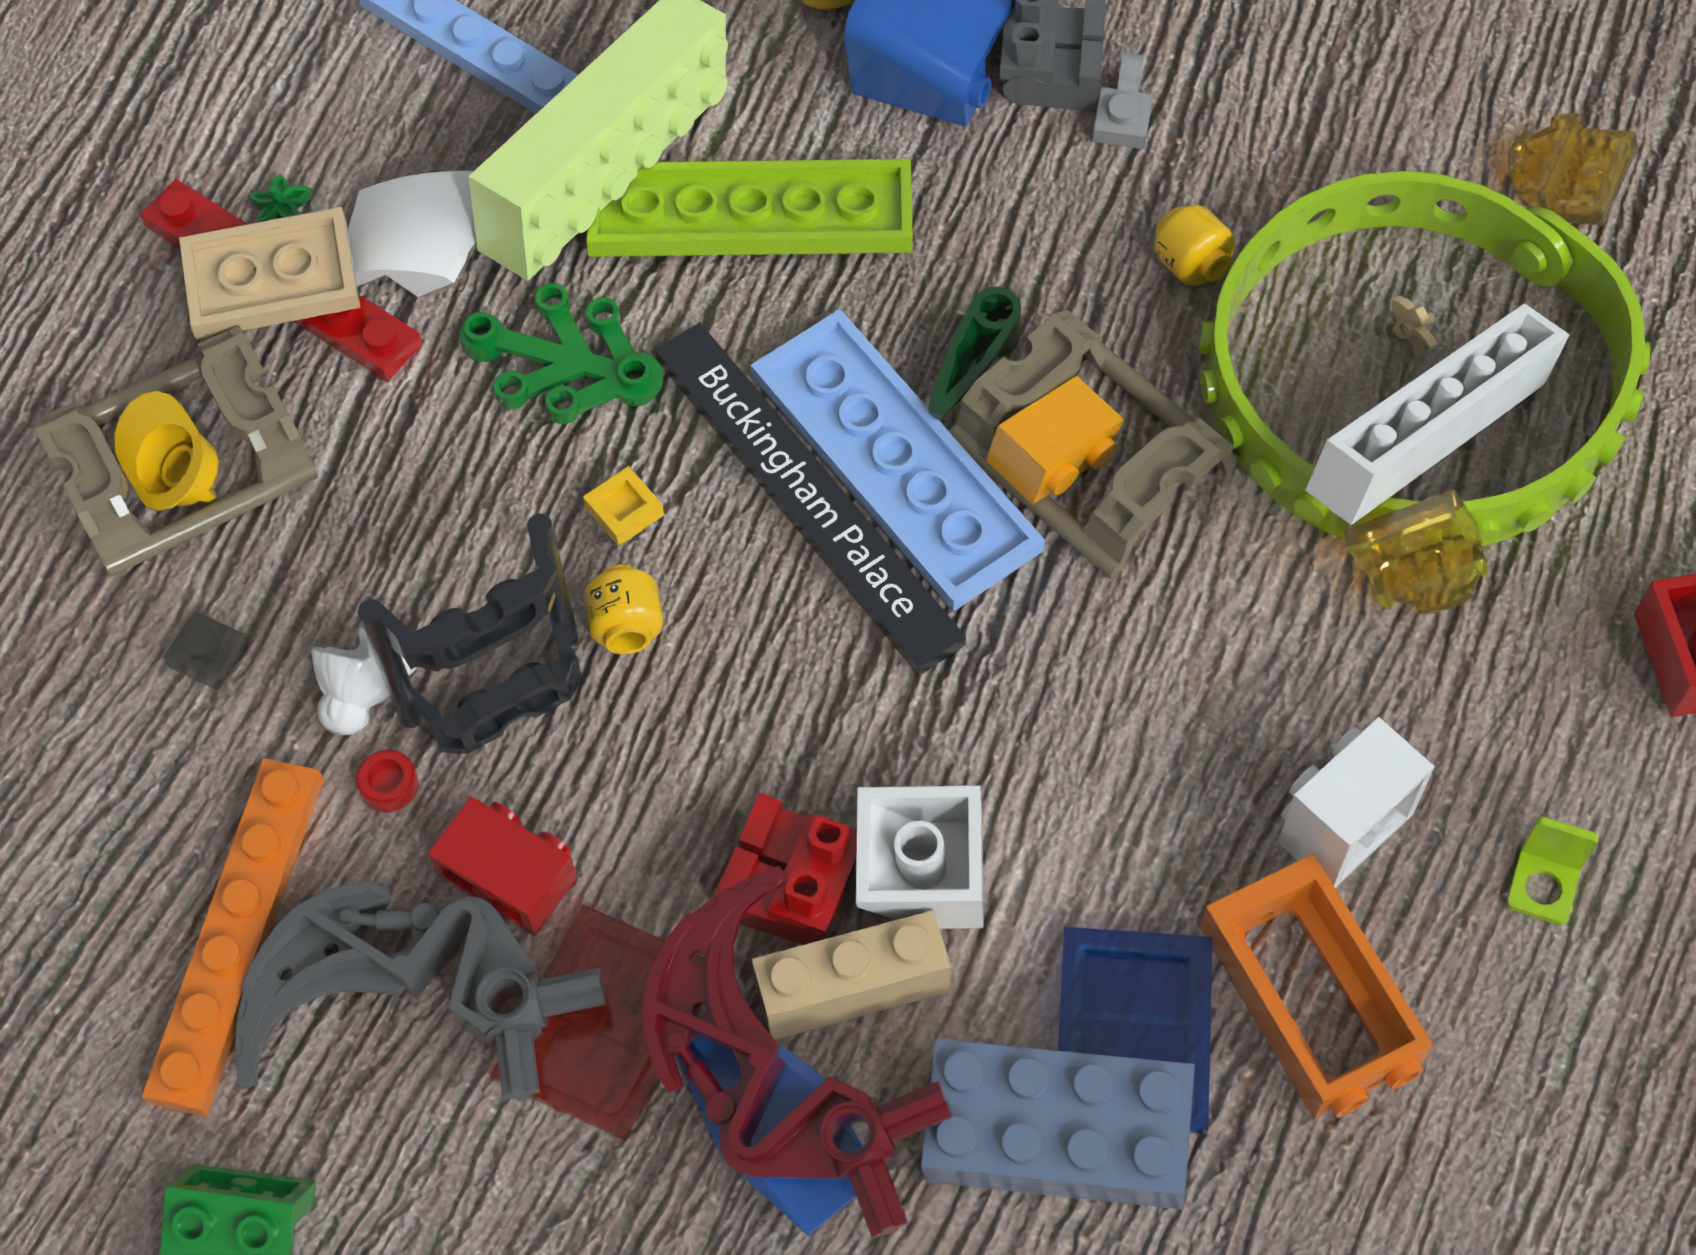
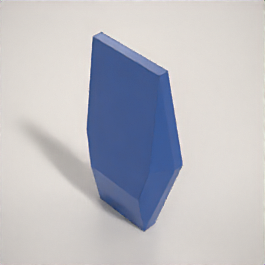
M700 1037L690 1043L689 1049L698 1062L703 1061L723 1090L741 1084L740 1067L734 1052ZM779 1044L780 1048L777 1055L786 1062V1065L752 1137L751 1147H754L825 1082L821 1074L781 1044ZM676 1055L720 1155L725 1160L721 1153L719 1141L721 1127L715 1125L707 1117V1103L687 1076V1067L679 1055ZM847 1126L841 1134V1150L847 1153L857 1152L864 1146L852 1126ZM740 1174L808 1237L856 1198L850 1179L754 1178Z

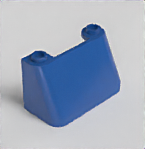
M855 0L848 13L844 31L852 94L967 127L976 108L982 109L988 100L991 79L985 77V59L1014 8L1016 0Z

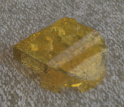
M1565 113L1551 117V126L1538 131L1532 136L1527 130L1521 133L1510 148L1507 165L1514 190L1526 209L1543 207L1555 212L1568 223L1604 226L1639 146L1635 131L1583 128L1580 113Z
M1455 489L1437 496H1431L1421 502L1389 514L1374 517L1367 522L1344 530L1346 547L1369 577L1373 598L1389 610L1394 607V602L1414 604L1419 614H1432L1452 609L1471 599L1475 594V582L1481 575L1487 576L1488 573L1480 528Z

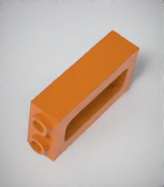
M1314 853L1206 906L1200 930L1313 1119L1330 1111H1333L1337 1118L1345 1116L1369 1100L1367 1092L1386 1082L1392 1090L1397 1089L1423 1073L1424 1069L1421 1065L1430 1052L1433 1043ZM1284 913L1294 915L1375 1044L1377 1055L1341 1075L1332 1076L1326 1073L1247 944L1244 934L1248 930Z

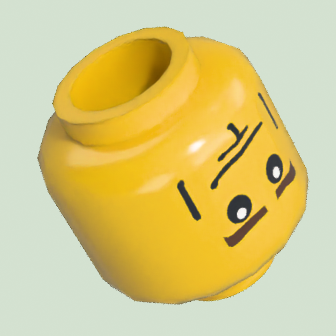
M1200 205L1176 207L1164 215L1157 224L1154 254L1160 263L1181 283L1188 286H1199L1207 282H1215L1221 279L1230 269L1232 255L1235 250V237L1230 229L1206 207Z
M625 564L613 565L594 577L585 587L584 605L588 632L594 642L607 648L609 651L621 655L640 652L647 648L651 641L661 632L663 612L659 587L653 576Z

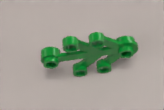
M547 283L541 286L535 294V300L539 315L549 320L561 344L505 329L498 318L486 312L471 314L460 328L463 350L474 361L489 362L504 352L548 365L524 376L517 371L503 372L494 381V391L499 405L506 409H517L525 405L529 398L550 390L545 398L549 418L558 424H569L575 421L580 413L616 398L630 406L645 405L656 397L663 385V372L659 362L648 354L634 352L620 326L619 307L614 300L607 297H599L592 300L586 308L589 328L592 332L602 335L612 359L591 353L569 311L570 303L567 290L558 283ZM552 298H557L561 300L558 304L553 306L544 304L547 300ZM604 312L612 314V316L606 320H598L595 318L598 314ZM482 330H489L487 333L483 335L475 334L476 332ZM631 374H643L637 379L627 378ZM584 375L600 380L578 391L569 386H560ZM507 387H520V390L514 394L503 393ZM560 401H569L572 403L566 409H557L554 407Z

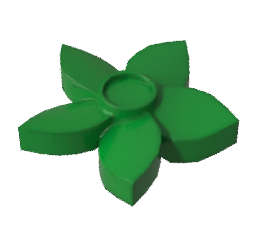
M279 174L271 180L268 188L269 192L259 191L248 195L250 201L255 206L262 208L257 217V223L274 220L278 215H280V218L299 215L297 208L305 205L313 196L310 188L299 184L289 186L285 177Z

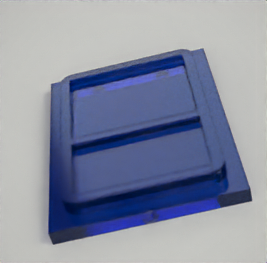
M1064 927L1058 1051L1195 1064L1190 1133L1207 1134L1209 1125L1213 937Z

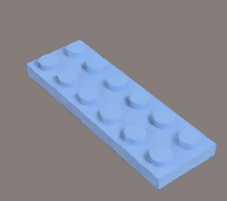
M840 309L750 365L751 377L953 612L1044 551L1045 539L944 425L930 415L928 407Z

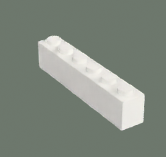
M1524 303L1327 439L1305 491L1350 525L1354 524L1546 383L1569 334Z

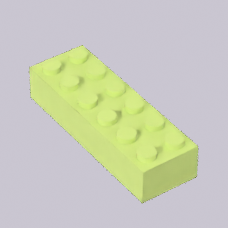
M659 0L472 172L468 178L477 251L527 281L543 266L551 265L559 256L561 249L578 232L583 233L591 226L599 207L601 211L609 202L619 199L625 193L629 183L637 176V170L641 166L651 168L655 165L666 147L678 136L682 137L687 134L694 121L710 105L715 106L723 98L728 86L726 78V52L728 48L726 40V14L701 0Z

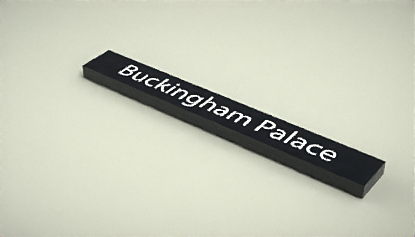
M700 322L655 349L656 360L918 676L966 645L965 634Z

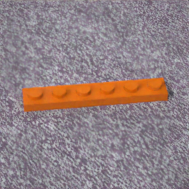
M265 758L262 759L141 1097L147 1104L203 1117L208 1116L236 1035V1022L242 998V985L253 959L270 935L324 781L320 770Z

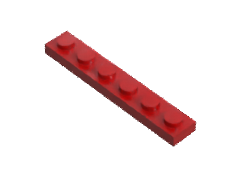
M178 179L171 182L140 213L145 227L179 249L180 237L248 225ZM359 295L361 308L293 321L386 382L423 345L418 331Z

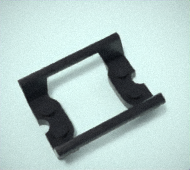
M535 514L527 522L537 569L517 580L508 579L493 586L485 596L487 603L478 610L464 613L461 608L447 609L435 616L429 625L411 633L406 625L375 599L365 600L358 607L359 618L401 723L408 728L421 727L435 740L440 751L443 753L468 754L504 735V730L513 721L524 716L537 718L572 699L583 679L578 658L571 648L578 640L577 626L551 519L545 514ZM550 615L560 658L550 664H540L539 662L527 663L518 668L511 675L510 679L488 690L480 689L469 693L460 700L457 705L458 710L454 714L442 719L431 704L412 686L402 657L411 670L419 667L438 672L442 669L455 668L526 633L535 627L543 617Z

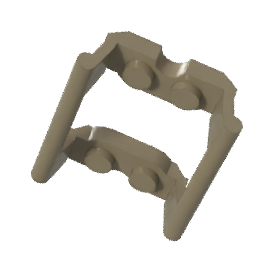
M1064 310L1054 313L1027 336L1026 350L1030 353L1027 358L1020 361H1012L1003 357L974 382L962 398L956 424L949 432L986 473L1107 577L1113 579L1124 568L1136 537L1168 509L1170 495L1166 492L1168 486L1173 483H1185L1192 487L1215 465L1224 473L1229 474L1239 464L1241 456L1233 451V445L1202 419H1194L1100 342V336L1070 311ZM1082 355L1169 426V428L1156 435L1120 467L1114 475L1111 491L1098 509L1093 512L1092 519L1085 526L1048 495L1034 505H1031L986 462L998 425L1072 379L1081 367Z
M239 326L199 343V355L80 410L72 402L31 421L55 470L62 468L73 470L72 476L62 485L110 577L319 478L302 439L274 386L259 387L255 385V381L264 371ZM203 377L230 430L236 437L251 442L255 450L258 482L151 532L128 510L124 502L128 492L127 481L99 425L121 416L128 404L143 393L159 391L168 394Z

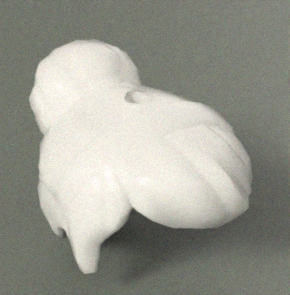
M360 628L358 631L360 646L355 650L347 651L333 647H314L311 649L316 680L323 692V696L318 703L317 713L319 721L325 729L338 735H352L363 730L369 723L370 708L390 697L364 628ZM402 657L407 673L410 676L418 667L411 670Z

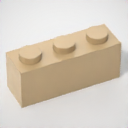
M934 910L752 959L755 985L768 1032L775 1040L950 992L951 964Z

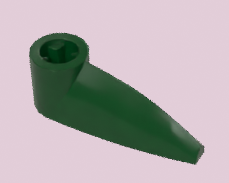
M999 286L988 287L980 291L970 304L949 346L931 395L928 411L935 419L944 417L962 400L974 382L987 371L996 357L1005 356L1013 352L1018 346L1021 334V303L1017 295L1008 288Z

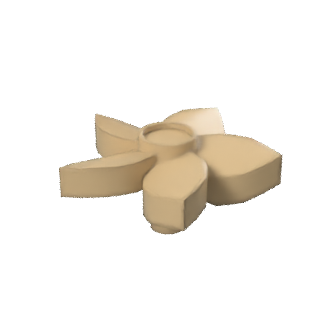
M1399 295L1391 299L1392 310L1397 319L1392 331L1401 339L1411 340L1413 353L1417 360L1424 356L1425 346L1431 348L1438 344L1434 336L1426 328L1435 322V317L1431 312L1427 313L1424 306H1415L1409 299Z

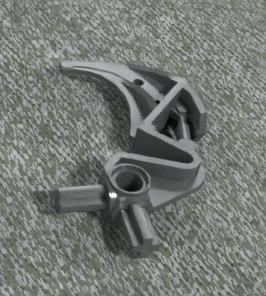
M369 880L327 889L293 908L275 926L253 959L244 979L235 1033L237 1082L241 1089L258 1086V1063L263 1043L271 1028L291 1010L316 997L338 992H365L400 996L405 991L417 999L466 934L468 935L448 1009L462 1029L491 1047H496L501 1093L504 1100L517 1098L518 1101H525L531 1099V1094L540 1093L534 1039L542 1034V1028L547 1027L549 1016L606 1005L607 998L606 986L603 983L600 968L541 980L538 972L497 910L483 899L477 897L459 898L448 903L442 909L428 903H423L416 906L413 911L386 910L387 906L390 905L389 888ZM360 926H376L378 930L412 931L414 945L400 952L383 954L352 933ZM331 948H339V952L327 956ZM292 970V975L289 979H280L284 971ZM513 997H523L520 1006L513 1012L498 1014L501 1005L506 1000Z

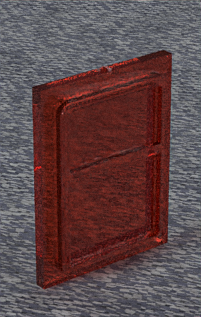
M582 905L543 979L600 968L607 992L606 1005L548 1017L547 1027L542 1028V1034L534 1039L540 1093L531 1094V1098L553 1107L557 1112H564L626 1141L658 1078L643 1036V993L649 971L666 940L627 924L622 919H616L587 905ZM697 954L693 955L691 964L699 966L704 961V957ZM497 1062L490 1076L492 1080L500 1083Z

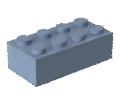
M935 1039L931 1083L939 1081L953 1117L925 1129L921 1169L928 1183L1184 1210L1195 1064Z

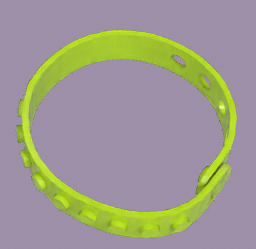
M1417 171L1374 173L1340 180L1299 198L1277 213L1248 242L1231 267L1222 286L1214 322H1202L1198 354L1208 355L1206 370H1201L1200 388L1204 402L1206 404L1210 403L1218 433L1233 445V451L1241 456L1239 464L1263 490L1292 514L1327 533L1379 549L1421 553L1454 552L1491 545L1514 537L1524 531L1535 530L1546 523L1569 500L1572 503L1577 502L1590 489L1596 479V476L1592 473L1601 462L1609 466L1626 436L1616 432L1621 421L1633 424L1645 392L1636 389L1640 375H1645L1648 370L1650 344L1645 342L1644 319L1640 303L1627 276L1613 258L1555 212L1543 207L1526 209L1509 197L1483 185L1440 173ZM1381 195L1396 196L1393 201L1385 205L1371 206L1367 204L1371 199ZM1441 200L1455 201L1461 204L1466 211L1450 213L1442 210L1436 202ZM1327 209L1326 212L1317 220L1308 223V221L1317 213ZM1390 226L1413 227L1464 239L1487 250L1537 285L1551 287L1557 284L1586 309L1598 325L1609 349L1612 362L1613 391L1608 415L1595 434L1577 453L1549 475L1514 491L1459 502L1411 501L1389 497L1352 525L1305 491L1315 467L1293 452L1258 416L1237 381L1228 350L1227 329L1233 316L1250 291L1277 264L1302 248L1329 236L1355 229Z

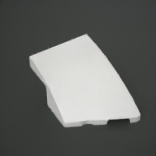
M474 171L423 173L392 179L359 190L348 228L357 286L387 275L419 297L454 283L467 260L469 251L476 243L468 178Z

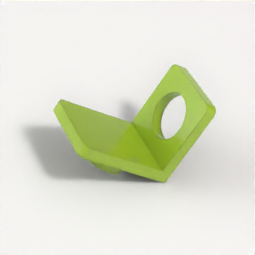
M1539 816L1521 846L1506 901L1507 908L1559 926L1565 925L1569 918L1580 871L1596 847L1599 835L1564 822ZM1534 874H1545L1552 877L1560 888L1559 899L1548 905L1533 901L1526 892V880Z

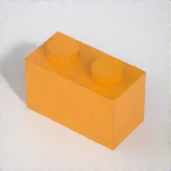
M1076 375L999 424L986 462L1031 505H1034L1050 493L1054 495L1062 494L1074 483L1078 475L1089 467L1096 470L1105 465L1117 450L1118 445L1115 443V439L1124 419Z

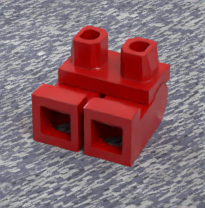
M759 792L739 837V848L735 847L714 897L725 889L753 875L780 866L787 884L767 893L750 907L740 921V924L802 945L823 940L827 936L856 866L857 831L848 828L843 823L821 815L815 816L809 813L808 817H804L782 808V801Z

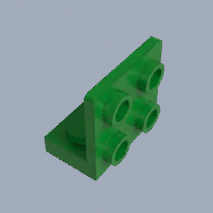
M191 1164L166 1186L160 1255H292L295 1225L314 1206L316 1181Z

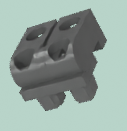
M1016 0V4L1004 24L1000 63V79L1004 80V96L1009 101L1019 105L1097 112L1106 0H1085L1084 8L1059 7V0Z

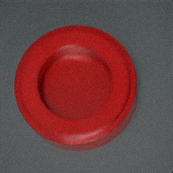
M381 750L369 755L360 764L356 773V785L363 801L370 808L379 812H395L406 807L414 799L418 791L419 779L412 761L405 754L396 750Z

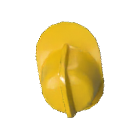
M159 391L143 393L131 401L119 417L114 434L115 453L121 468L136 490L139 499L147 508L157 511H163L175 506H188L198 501L212 502L216 498L213 485L219 469L218 454L215 447L199 433L183 406L172 395Z

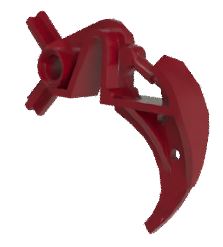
M776 866L753 875L720 892L692 914H687L669 934L649 971L644 989L642 1011L643 1036L656 1073L669 1093L684 1087L673 1055H679L687 1067V1076L707 1103V1117L715 1125L721 1127L719 1135L720 1149L729 1166L740 1174L754 1178L850 1179L871 1237L876 1238L883 1234L888 1235L898 1231L899 1227L908 1224L907 1217L886 1165L894 1158L893 1153L896 1152L894 1142L953 1117L939 1081L879 1105L875 1097L870 1098L867 1093L829 1077L754 1147H751L752 1137L786 1062L777 1055L780 1045L760 1023L742 996L735 976L733 947L740 921L748 909L767 893L787 884L781 867ZM702 953L704 955L702 964L693 966L691 964L693 955ZM701 1004L707 1005L708 1011L706 1015L700 1018L696 1017V1007ZM692 1034L734 1052L740 1067V1085L725 1090L721 1088L703 1061L698 1062L689 1049ZM852 1123H867L870 1134L865 1146L857 1152H843L840 1146V1138L844 1129Z

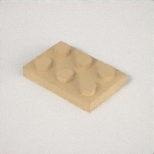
M342 207L179 238L190 325L196 340L219 335L236 326H239L243 331L361 308L347 223Z

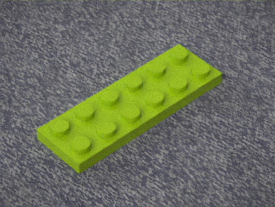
M911 159L656 162L651 168L641 166L637 170V176L629 183L627 190L619 199L612 200L601 211L600 207L597 209L596 217L587 229L588 257L913 253Z

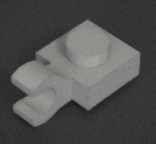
M1123 52L1117 89L1101 87L1092 142L1145 149L1153 94L1138 92L1144 55Z

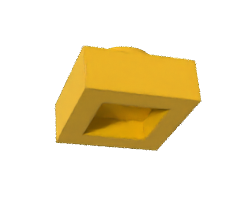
M629 466L583 496L586 510L617 546H620L664 516L662 503Z

